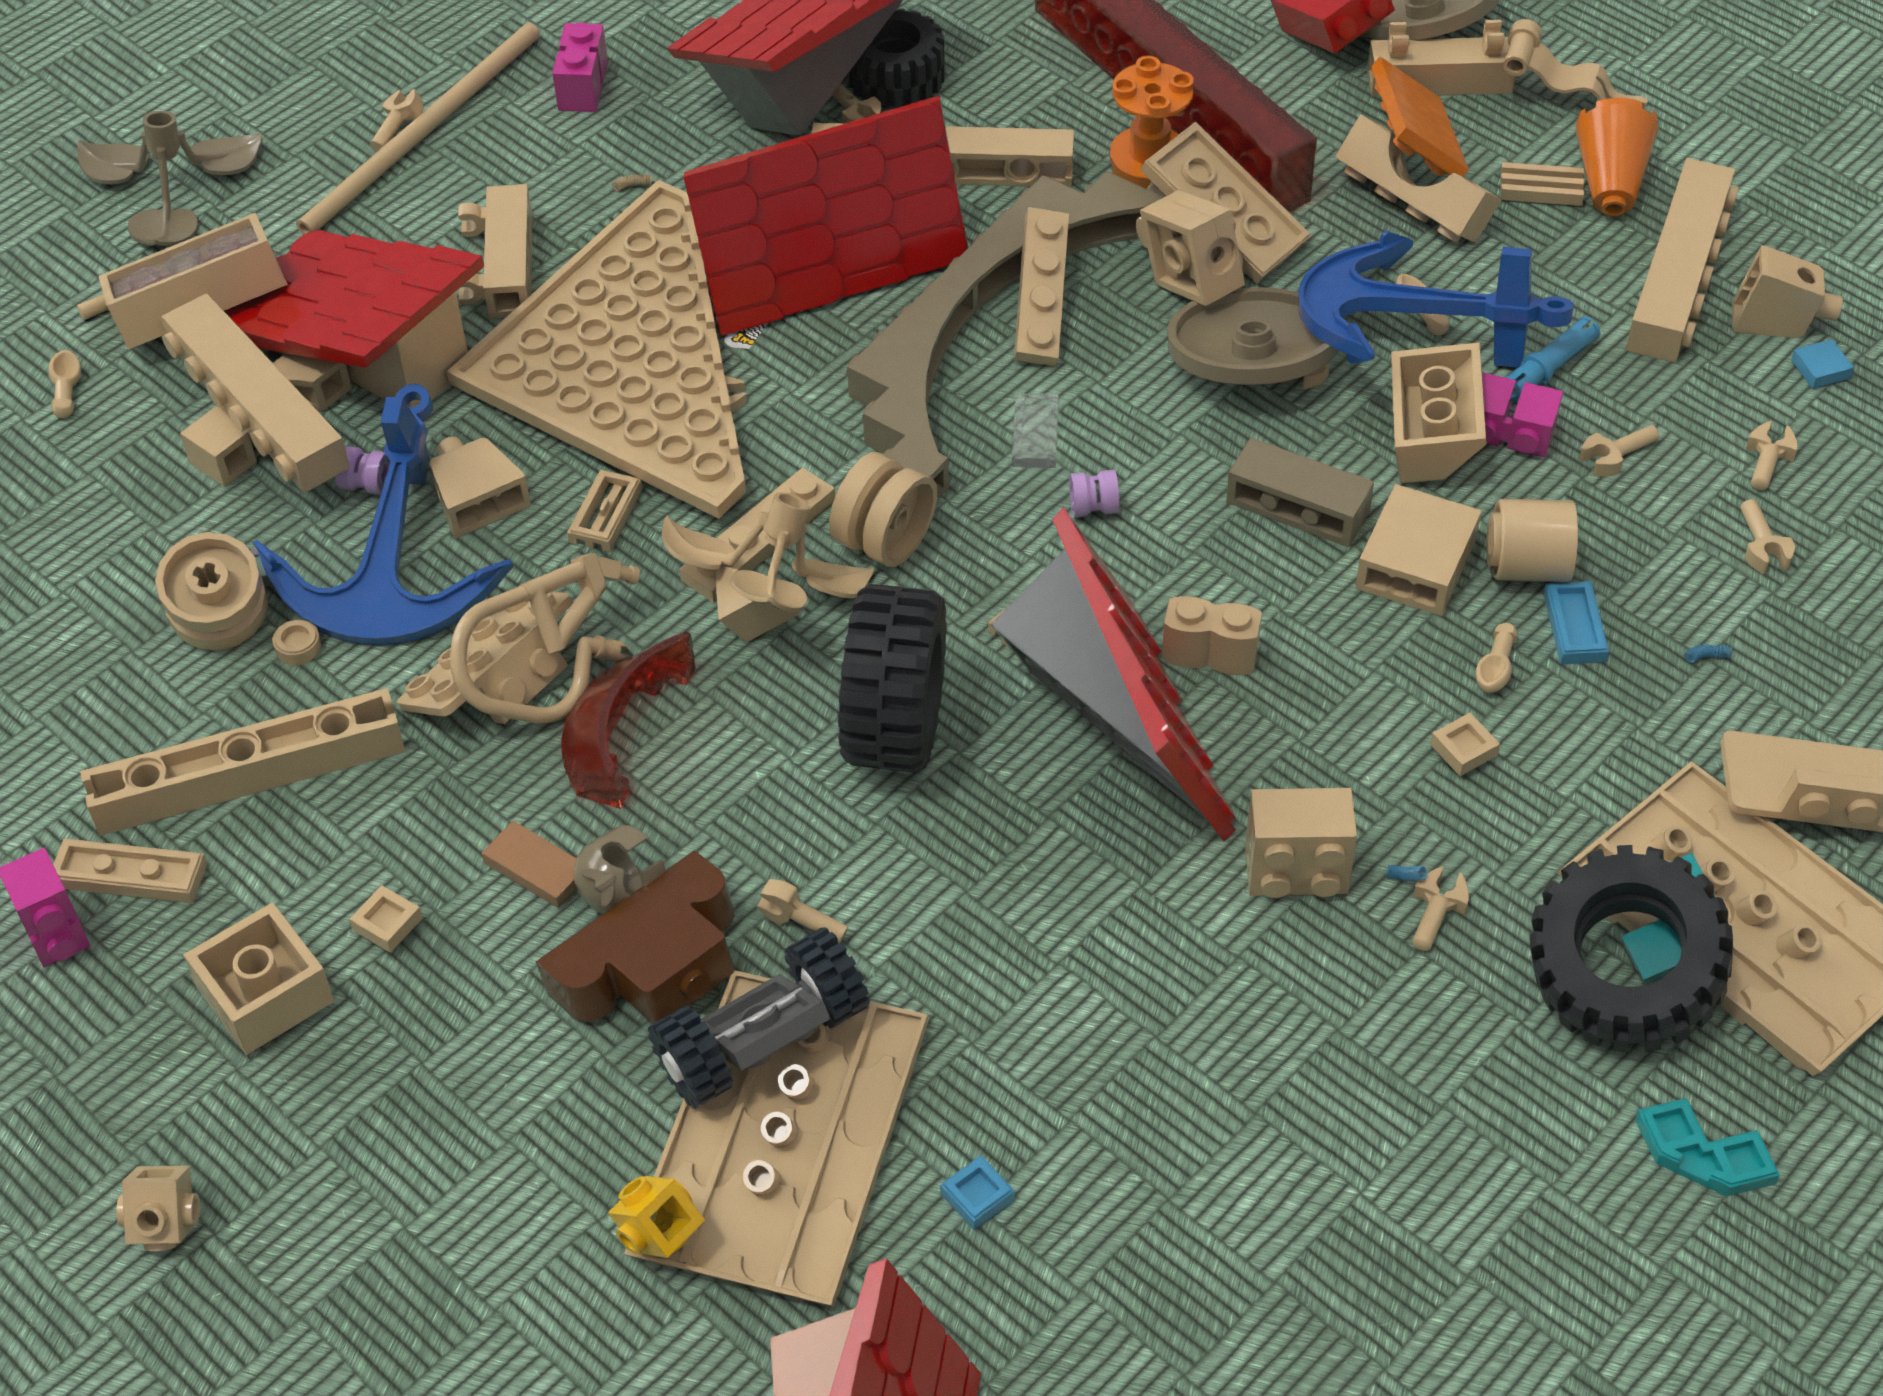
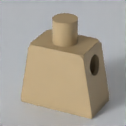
M1761 245L1732 301V332L1800 338L1805 335L1814 317L1836 321L1842 309L1843 298L1839 295L1825 293L1824 270L1819 265Z
M452 436L445 438L439 443L437 447L439 456L432 458L429 464L437 496L455 539L531 506L524 473L487 438H479L463 445L458 437Z

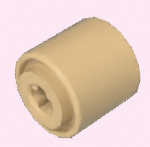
M1499 499L1495 504L1494 512H1491L1489 515L1486 538L1487 564L1489 567H1492L1494 579L1497 581L1531 582L1572 581L1578 547V521L1574 501Z

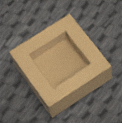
M1471 713L1433 732L1430 743L1459 776L1498 756L1500 743Z
M381 885L349 921L354 932L391 953L423 917L419 906Z

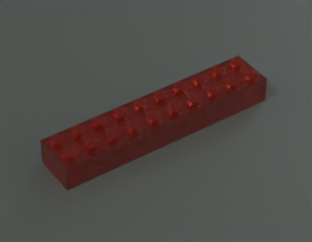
M1035 0V11L1113 80L1125 68L1136 65V61L1143 56H1154L1160 60V63L1169 64L1190 73L1194 78L1193 99L1180 113L1165 117L1171 124V130L1180 134L1196 122L1288 212L1311 201L1317 138L1310 130L1305 129L1292 118L1284 108L1279 107L1265 95L1258 86L1252 84L1239 73L1233 65L1226 62L1213 51L1207 43H1204L1193 34L1185 24L1179 22L1167 12L1160 3L1155 0Z

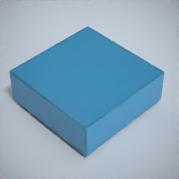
M1833 339L1794 349L1791 359L1812 389L1850 379L1854 370L1853 365Z
M982 1155L940 1185V1194L973 1230L980 1227L1015 1201L1014 1189Z

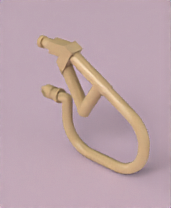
M596 553L585 554L570 560L571 564L522 583L516 588L486 599L471 607L459 620L452 636L450 648L451 674L460 694L474 708L493 716L539 724L553 723L567 717L578 707L585 696L589 684L592 657L598 659L604 657L614 661H620L629 657L630 654H620L621 650L630 651L623 641L605 639L604 636L600 635L594 638L581 637L577 642L574 676L568 693L555 705L535 707L490 698L475 686L467 667V649L470 636L477 624L483 619L520 603L530 601L548 653L566 648L568 642L606 589L605 580L625 581L628 584L635 585L640 577L639 568L635 566L627 567L622 565L621 561L598 557ZM578 581L581 592L562 620L557 624L547 593Z

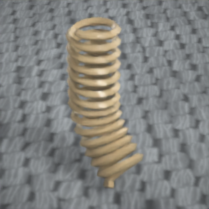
M649 174L628 175V179L627 176L612 181V186L616 191L634 185L637 186V178L638 186H640V178L641 186H643V179L644 186H646V180L647 186H651L652 176Z

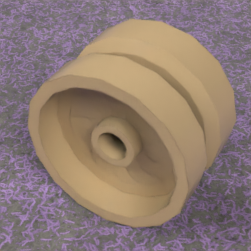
M870 452L861 457L849 470L838 489L829 519L830 534L836 542L852 550H864L868 558L886 567H897L905 562L917 549L929 528L937 503V485L933 478L911 468L903 469L899 461L880 452Z
M212 532L187 536L170 547L159 562L155 579L158 596L170 626L181 640L198 649L219 651L240 645L252 637L264 622L268 607L265 586L255 556L243 542L227 534Z

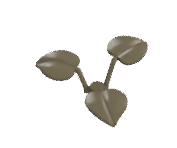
M153 111L143 117L144 132L141 133V147L116 143L93 144L79 140L77 155L80 168L87 178L101 184H120L129 181L134 172H143L144 167L149 162L148 152L151 153L153 158L159 162L163 210L149 209L135 214L128 222V231L135 241L145 245L174 246L194 237L198 230V219L192 210H171L166 160L176 157L177 151L181 146L192 164H201L204 172L214 175L237 174L249 169L254 164L263 141L262 133L209 139L198 142L190 147L186 141L185 132L178 131L176 116L173 113Z

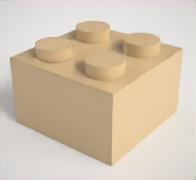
M1351 788L1251 789L1245 843L1249 896L1280 898L1286 895H1316L1319 897H1330L1336 894H1348L1357 840Z
M273 902L183 954L196 988L245 1055H248L335 1002L324 968Z

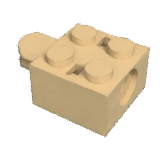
M1177 190L1140 210L1141 217L1137 218L1136 231L1142 245L1148 248L1156 285L1204 306L1245 285L1242 271L1243 259L1238 250L1235 234L1236 222L1231 209L1185 191Z

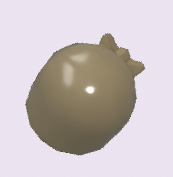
M629 825L618 826L584 846L577 856L573 870L577 890L591 908L602 914L666 872L662 860H658L642 872H639L627 852L647 839V836L639 829Z

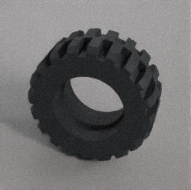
M870 584L860 589L857 593L845 639L838 714L840 754L851 766L916 773L926 768L927 763L930 761L938 726L939 708L941 706L947 633L945 600L934 590Z
M1633 845L1617 846L1616 855L1605 856L1602 849L1588 853V864L1582 867L1577 862L1572 861L1561 870L1562 881L1560 883L1550 881L1542 892L1543 905L1535 906L1531 920L1533 933L1530 934V951L1536 983L1541 988L1542 999L1550 1011L1558 1012L1560 1023L1570 1032L1576 1031L1577 1028L1582 1030L1584 1041L1598 1047L1603 1039L1612 1041L1614 1051L1630 1053V1044L1644 1043L1645 1052L1661 1050V1040L1671 1037L1673 1042L1677 1044L1689 1038L1690 1027L1695 1024L1702 1028L1712 1018L1713 1006L1721 1005L1727 993V981L1731 977L1732 926L1728 924V910L1723 898L1714 897V884L1704 874L1694 877L1692 875V864L1677 856L1670 863L1664 860V850L1649 846L1646 855L1634 854ZM1622 912L1645 913L1664 921L1678 934L1682 948L1681 957L1675 968L1656 982L1637 987L1619 986L1602 980L1586 967L1581 954L1584 937L1595 924L1608 916Z

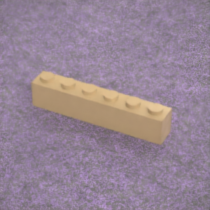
M1686 158L1632 320L1626 351L1676 363L1681 346L1690 348L1696 323L1691 322L1690 318L1699 319L1705 295L1698 292L1699 290L1708 291L1714 267L1707 266V263L1716 265L1722 240L1716 239V236L1723 238L1725 236L1731 213L1724 212V210L1733 211L1739 187L1731 185L1735 172L1734 168Z
M207 293L161 316L167 333L162 336V339L170 355L174 359L180 357L184 361L191 378L196 383L202 381L206 385L208 394L218 407L224 405L228 409L230 418L238 430L243 431L246 429L250 433L251 439L262 456L269 454L272 457L277 471L285 481L292 479L303 493H306L350 469L343 438Z

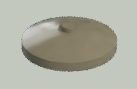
M1392 0L1395 11L1362 35L1377 40H1388L1390 22H1406L1405 35L1409 36V40L1440 36L1478 21L1488 14L1500 0Z
M1239 288L1207 306L1192 301L1173 315L1167 331L1169 353L1180 367L1196 376L1229 384L1259 385L1296 379L1325 366L1333 359L1338 350L1319 340L1305 327L1298 310L1299 292L1278 288Z

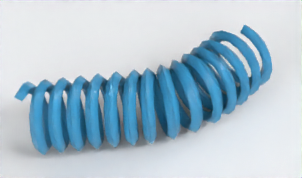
M1703 644L1702 646L1692 647V649L1684 653V656L1690 663H1695L1704 657H1724L1729 659L1732 654V647H1730L1729 652L1728 645H1723L1722 649V645L1719 646L1717 644L1715 654V644L1713 646L1711 644L1706 646Z
M1388 864L1386 877L1390 876V878L1402 881H1423L1427 878V870L1425 866L1402 867Z

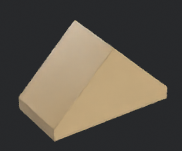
M723 564L719 569L715 570L718 619L745 642L799 615L800 612H786L775 608L771 603H758L738 594L731 587L730 580L732 574L739 570Z

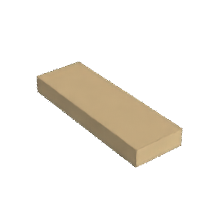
M63 839L53 865L65 889L193 903L205 872L207 861L204 853Z

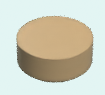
M292 620L282 624L275 631L272 638L277 657L288 665H302L312 661L319 654L322 646L316 626L306 620Z

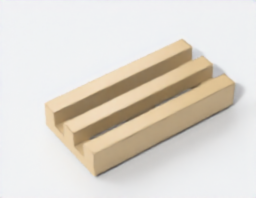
M1502 162L1500 199L1505 201L1582 206L1584 199V168Z
M600 470L567 532L569 543L577 545L579 540H584L585 547L594 548L597 543L601 544L602 551L611 552L643 490L641 479ZM609 483L614 484L608 497L604 499L591 529L586 528Z

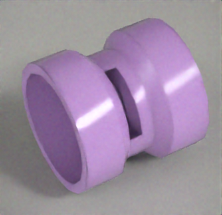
M345 446L350 469L335 476L337 487L350 491H355L357 488H365L369 494L381 495L390 466L385 453L376 450L368 454L364 453L361 448Z
M1115 469L1101 470L1095 476H1088L1084 472L1070 473L1069 491L1073 517L1088 516L1091 511H1101L1104 514L1119 513V487Z

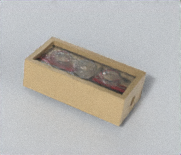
M256 213L98 276L106 305L128 350L167 334L161 316L206 293L224 311L288 285Z

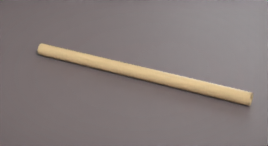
M531 22L524 24L296 222L299 231L304 235L323 227L540 37L539 29Z

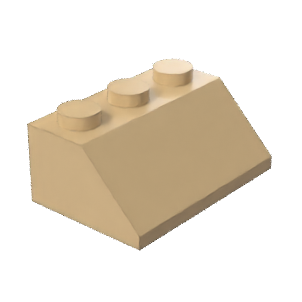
M1480 342L1391 352L1394 439L1400 483L1446 479L1486 445Z

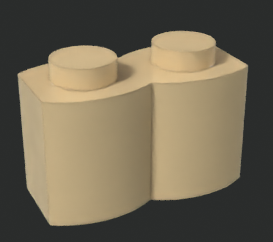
M1179 596L1169 598L1164 621L1162 659L1170 664L1185 668L1209 666L1216 671L1231 675L1254 673L1259 647L1262 612L1251 606L1238 603L1214 605L1207 600L1197 597Z

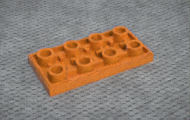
M1380 56L1371 66L1376 81L1374 89L1381 95L1382 102L1380 106L1388 114L1389 119L1386 123L1394 131V144L1409 156H1412L1415 152L1423 157L1426 166L1438 176L1443 177L1445 173L1450 176L1454 172L1464 176L1469 169L1441 98Z

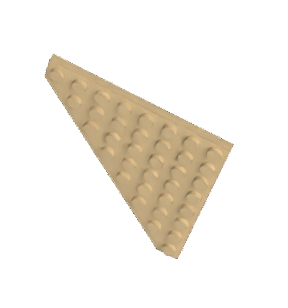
M657 180L446 372L450 385L720 519L746 493L744 473L706 274L687 192Z

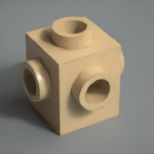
M137 1166L122 1181L123 1194L118 1197L116 1218L119 1227H124L125 1244H143L144 1249L147 1251L169 1250L176 1247L193 1229V1226L197 1225L200 1216V1200L197 1193H192L190 1166Z

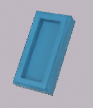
M1592 582L1545 584L1543 595L1560 665L1607 662L1609 649Z

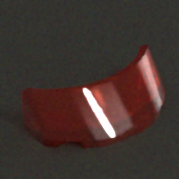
M683 632L665 639L611 666L589 683L588 687L575 702L566 717L563 727L561 754L570 786L577 797L621 809L630 791L629 779L619 774L617 755L610 754L607 740L634 691L656 696L662 690V683L667 680L676 678L677 684H688L696 669L692 637L689 632Z

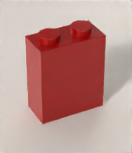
M1270 0L1283 32L1332 53L1338 52L1395 11L1392 0Z

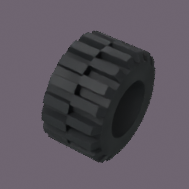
M905 9L895 10L849 71L848 83L850 88H853V93L857 97H863L864 100L874 96L881 102L882 108L891 106L895 107V109L932 98L933 93L940 91L945 80L944 34H942V29L939 24H934L932 18L921 16L920 12L914 10L908 12Z

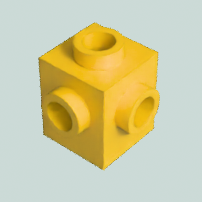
M641 1176L632 1180L619 1193L620 1201L608 1212L609 1216L619 1227L615 1231L616 1236L629 1251L636 1255L641 1253L665 1258L679 1250L687 1242L689 1236L705 1221L704 1217L692 1203L689 1192L673 1178Z

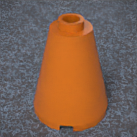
M1621 97L1602 99L1597 101L1595 108L1585 113L1584 108L1576 120V135L1593 205L1598 211L1608 216H1620L1634 207L1658 134L1659 122L1657 113L1653 109L1652 114L1644 110L1643 103L1638 100Z

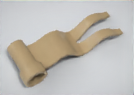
M1521 19L1511 26L1507 39L1509 48L1503 63L1504 70L1508 74L1520 76L1529 69L1539 75L1544 84L1555 92L1564 94L1584 90L1591 92L1597 97L1598 101L1606 99V94L1607 98L1635 99L1642 102L1643 106H1647L1648 99L1645 97L1618 93L1611 86L1607 71L1601 65L1583 63L1570 66L1559 62L1551 51L1540 43L1542 30L1536 22L1529 19Z

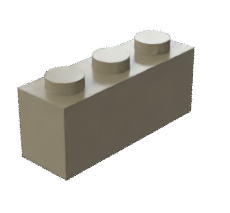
M1250 438L1228 473L1226 503L1350 547L1370 513L1374 481L1284 450L1275 445Z

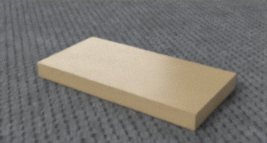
M1196 122L1147 159L1140 168V171L1166 196L1177 190H1182L1231 209L1236 222L1235 234L1238 250L1243 259L1242 270L1256 284L1260 283L1299 250L1312 236Z

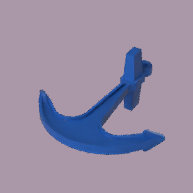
M1387 230L1381 234L1379 241L1350 247L1324 258L1304 275L1299 287L1298 310L1305 327L1319 340L1346 353L1350 364L1370 361L1375 358L1374 350L1356 323L1350 324L1343 319L1348 314L1356 312L1383 311L1485 317L1494 322V365L1517 368L1520 367L1524 358L1528 324L1539 321L1546 326L1562 327L1570 324L1573 318V302L1569 299L1550 296L1540 300L1531 294L1532 249L1503 247L1497 292L1487 295L1378 282L1360 276V273L1378 266L1383 270H1388L1412 248L1413 240Z
M406 385L397 392L395 397H386L381 426L386 439L384 453L390 462V466L363 557L353 577L344 584L332 588H318L307 583L285 559L261 544L258 540L252 542L258 551L267 576L285 605L298 618L312 623L319 632L335 639L363 645H391L433 635L459 621L471 607L486 599L514 566L510 559L477 570L442 592L429 596L413 595L400 585L398 573L409 484L425 485L430 463L425 442L428 431L422 421L431 414L433 402L427 389L421 385ZM420 400L417 406L408 407L411 401Z

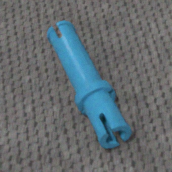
M1587 316L1581 317L1574 325L1538 353L1533 352L1525 356L1520 367L1505 377L1516 380L1514 387L1516 392L1512 394L1510 402L1516 403L1519 401L1525 382L1544 386L1551 380L1550 378L1553 377V373L1589 344L1595 342L1601 334L1596 321L1583 330V327L1590 323L1592 318Z

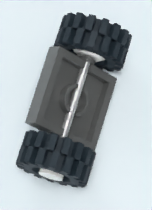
M821 927L785 948V962L790 966L787 969L790 976L795 978V983L778 974L702 1019L690 1006L685 1005L648 1027V1032L650 1033L648 1037L654 1045L652 1046L654 1054L659 1057V1064L662 1070L665 1069L671 1085L674 1084L676 1086L677 1093L681 1098L684 1097L687 1105L696 1109L733 1087V1079L730 1076L732 1072L725 1061L730 1062L741 1071L746 1068L760 1066L771 1058L773 1052L783 1046L811 1036L817 1026L823 1024L824 1026L828 1025L832 1029L868 1008L870 999L866 996L869 994L867 987L862 984L864 978L861 972L856 970L854 966L856 962L853 957L847 955L845 945L842 942L838 943L837 936L833 932L830 933L828 928Z

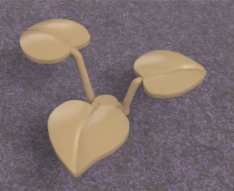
M780 492L774 495L769 513L761 512L758 523L736 549L722 540L682 527L670 519L668 515L665 517L662 526V540L671 555L687 564L711 570L719 569L722 563L733 566L761 531L764 530L766 533L765 540L775 546L768 575L750 570H739L732 574L730 584L743 597L758 603H771L775 608L786 612H800L804 609L807 602L806 593L799 585L776 579L784 549L791 548L795 542L796 559L793 560L791 565L797 575L806 577L808 585L821 592L843 598H856L858 591L867 586L874 573V568L844 566L805 558V533L808 526L804 523L810 505L806 500L789 493Z

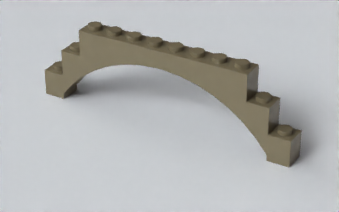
M1108 171L1095 183L1089 184L1084 193L1044 175L1031 187L1026 188L1020 198L1008 210H1004L999 214L994 224L984 233H980L974 239L972 245L960 257H955L948 268L935 281L933 280L928 283L924 292L911 305H906L901 310L899 316L886 329H882L877 333L873 342L860 354H856L850 360L846 370L849 397L866 406L862 415L864 443L884 455L899 461L903 469H915L932 477L937 485L938 500L949 488V459L938 452L930 429L927 407L932 382L942 357L954 337L971 316L1002 289L1020 279L1024 222L1028 207L1069 213L1066 256L1082 250L1113 242L1139 239L1136 231L1137 218L1141 217L1140 210L1166 197V195L1153 182L1145 189Z

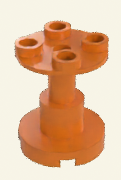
M1143 56L1136 61V65L1125 68L1114 78L1112 96L1122 110L1137 117L1132 121L1131 128L1121 132L1111 143L1110 163L1113 174L1145 189L1148 188L1152 181L1140 171V168L1147 159L1179 135L1171 130V124L1165 117L1180 113L1191 103L1193 99L1194 78L1190 73L1184 72L1175 66L1160 63V60L1154 56Z

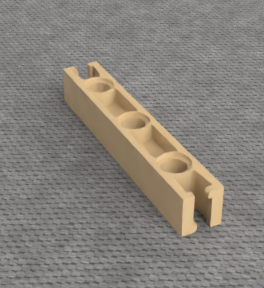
M813 123L812 133L842 124ZM946 126L956 184L1032 186L1044 175L1068 187H1072L1074 130Z
M385 688L82 770L80 773L88 794L85 795L87 808L99 836L406 751L389 690Z

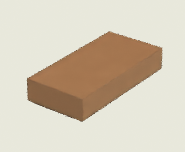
M512 821L481 853L483 862L557 908L577 889L573 873L577 858L515 821Z

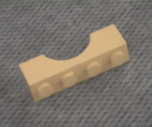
M1360 114L1335 156L1347 164L1344 172L1364 184L1368 178L1378 184L1374 191L1393 203H1396L1398 198L1407 202L1409 205L1405 211L1425 223L1429 218L1440 223L1437 231L1452 241L1458 243L1460 238L1463 237L1476 242L1502 199L1455 172L1435 185L1417 186L1407 171L1406 154L1393 142L1395 138L1394 132Z
M285 353L273 362L278 370L320 413L352 389L346 364ZM224 405L220 407L215 406L180 433L189 463L224 487L257 462L250 433L246 429L243 431L238 430L230 418L228 409Z

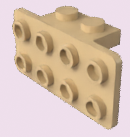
M547 593L556 619L573 604V600L568 593ZM530 601L520 603L483 619L474 628L468 642L467 667L469 675L475 686L483 694L497 700L526 705L568 666L559 651L548 653ZM450 648L439 656V663L427 674L420 675L407 684L405 687L406 692L397 700V704L402 711L448 716L466 701L458 691L451 674ZM490 715L495 723L505 724L510 720V718Z
M1726 731L1723 734L1720 745L1728 804L1732 811L1739 814L1883 832L1882 750L1739 731Z

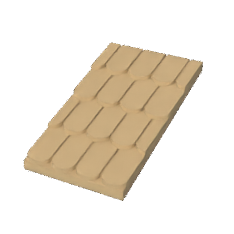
M1692 761L1564 866L1566 867L1572 861H1575L1582 867L1588 864L1587 854L1599 849L1603 850L1605 856L1616 855L1617 846L1633 845L1634 854L1646 855L1648 846L1664 850V860L1672 862L1677 856L1683 857L1693 853L1703 874L1714 884L1715 897L1723 898L1728 910V924L1732 926L1731 977L1727 981V993L1720 1006L1741 1025L1746 1023L1795 1067L1807 1071L1812 1076L1822 1072L1883 1016V904L1767 817L1739 814L1732 811L1728 804L1726 786ZM1562 867L1558 872H1556V873H1557L1558 875H1560L1561 877H1562L1561 870H1562L1564 867ZM1622 912L1608 916L1614 924L1619 922L1629 932L1659 920L1657 917L1640 912Z
M734 970L719 1008L771 978ZM870 1001L868 1008L831 1029L828 1025L824 1026L821 1024L816 1027L815 1032L808 1038L798 1042H790L773 1052L771 1058L760 1066L746 1068L741 1071L730 1062L725 1061L732 1072L730 1076L733 1079V1087L696 1109L687 1105L685 1099H683L654 1177L673 1178L682 1184L689 1192L692 1203L704 1217L705 1221L689 1236L687 1242L668 1258L641 1253L636 1255L627 1248L624 1254L652 1263L834 1307L858 1233L862 1228L906 1088H908L929 1022L930 1017L928 1014Z

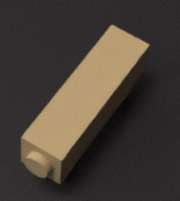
M1485 20L1483 37L1420 40H1409V36L1405 35L1406 22H1390L1388 40H1371L1367 73L1371 97L1381 96L1374 89L1376 81L1371 68L1380 56L1436 95L1513 93L1515 77H1521V75L1512 76L1504 70L1503 63L1509 45L1508 37H1505L1504 33H1500L1501 20Z
M528 184L488 186L486 189V207H480L475 203H462L458 206L459 220H465L462 221V236L474 237L485 231L484 274H475L459 288V304L471 305L477 303L480 299H485L489 319L506 318L531 295L533 213Z

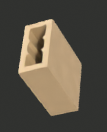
M1395 484L1359 559L1355 589L1443 616L1475 545L1482 510Z

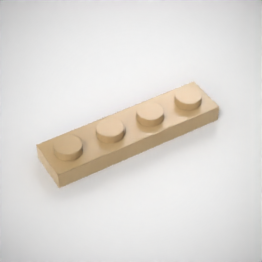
M1028 207L1025 214L1014 360L1055 367L1059 359L1069 213Z
M802 467L718 536L717 539L728 543L736 549L758 523L761 512L769 513L774 495L780 492L796 495L809 503L810 508L804 523L807 525L833 503L836 497L835 488ZM764 530L761 531L739 560L729 567L737 570L752 571L774 552L775 546L765 540L766 533ZM687 563L679 569L682 582L714 603L717 600L715 570L696 567Z

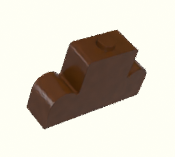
M692 851L650 884L644 885L635 891L629 898L615 905L536 961L548 996L570 1016L579 1021L586 1022L599 1020L609 1014L617 1002L616 998L622 996L653 1024L683 1006H689L694 1001L702 998L708 991L734 973V965L725 935L722 932L732 924L735 917L725 877L717 867L697 851Z

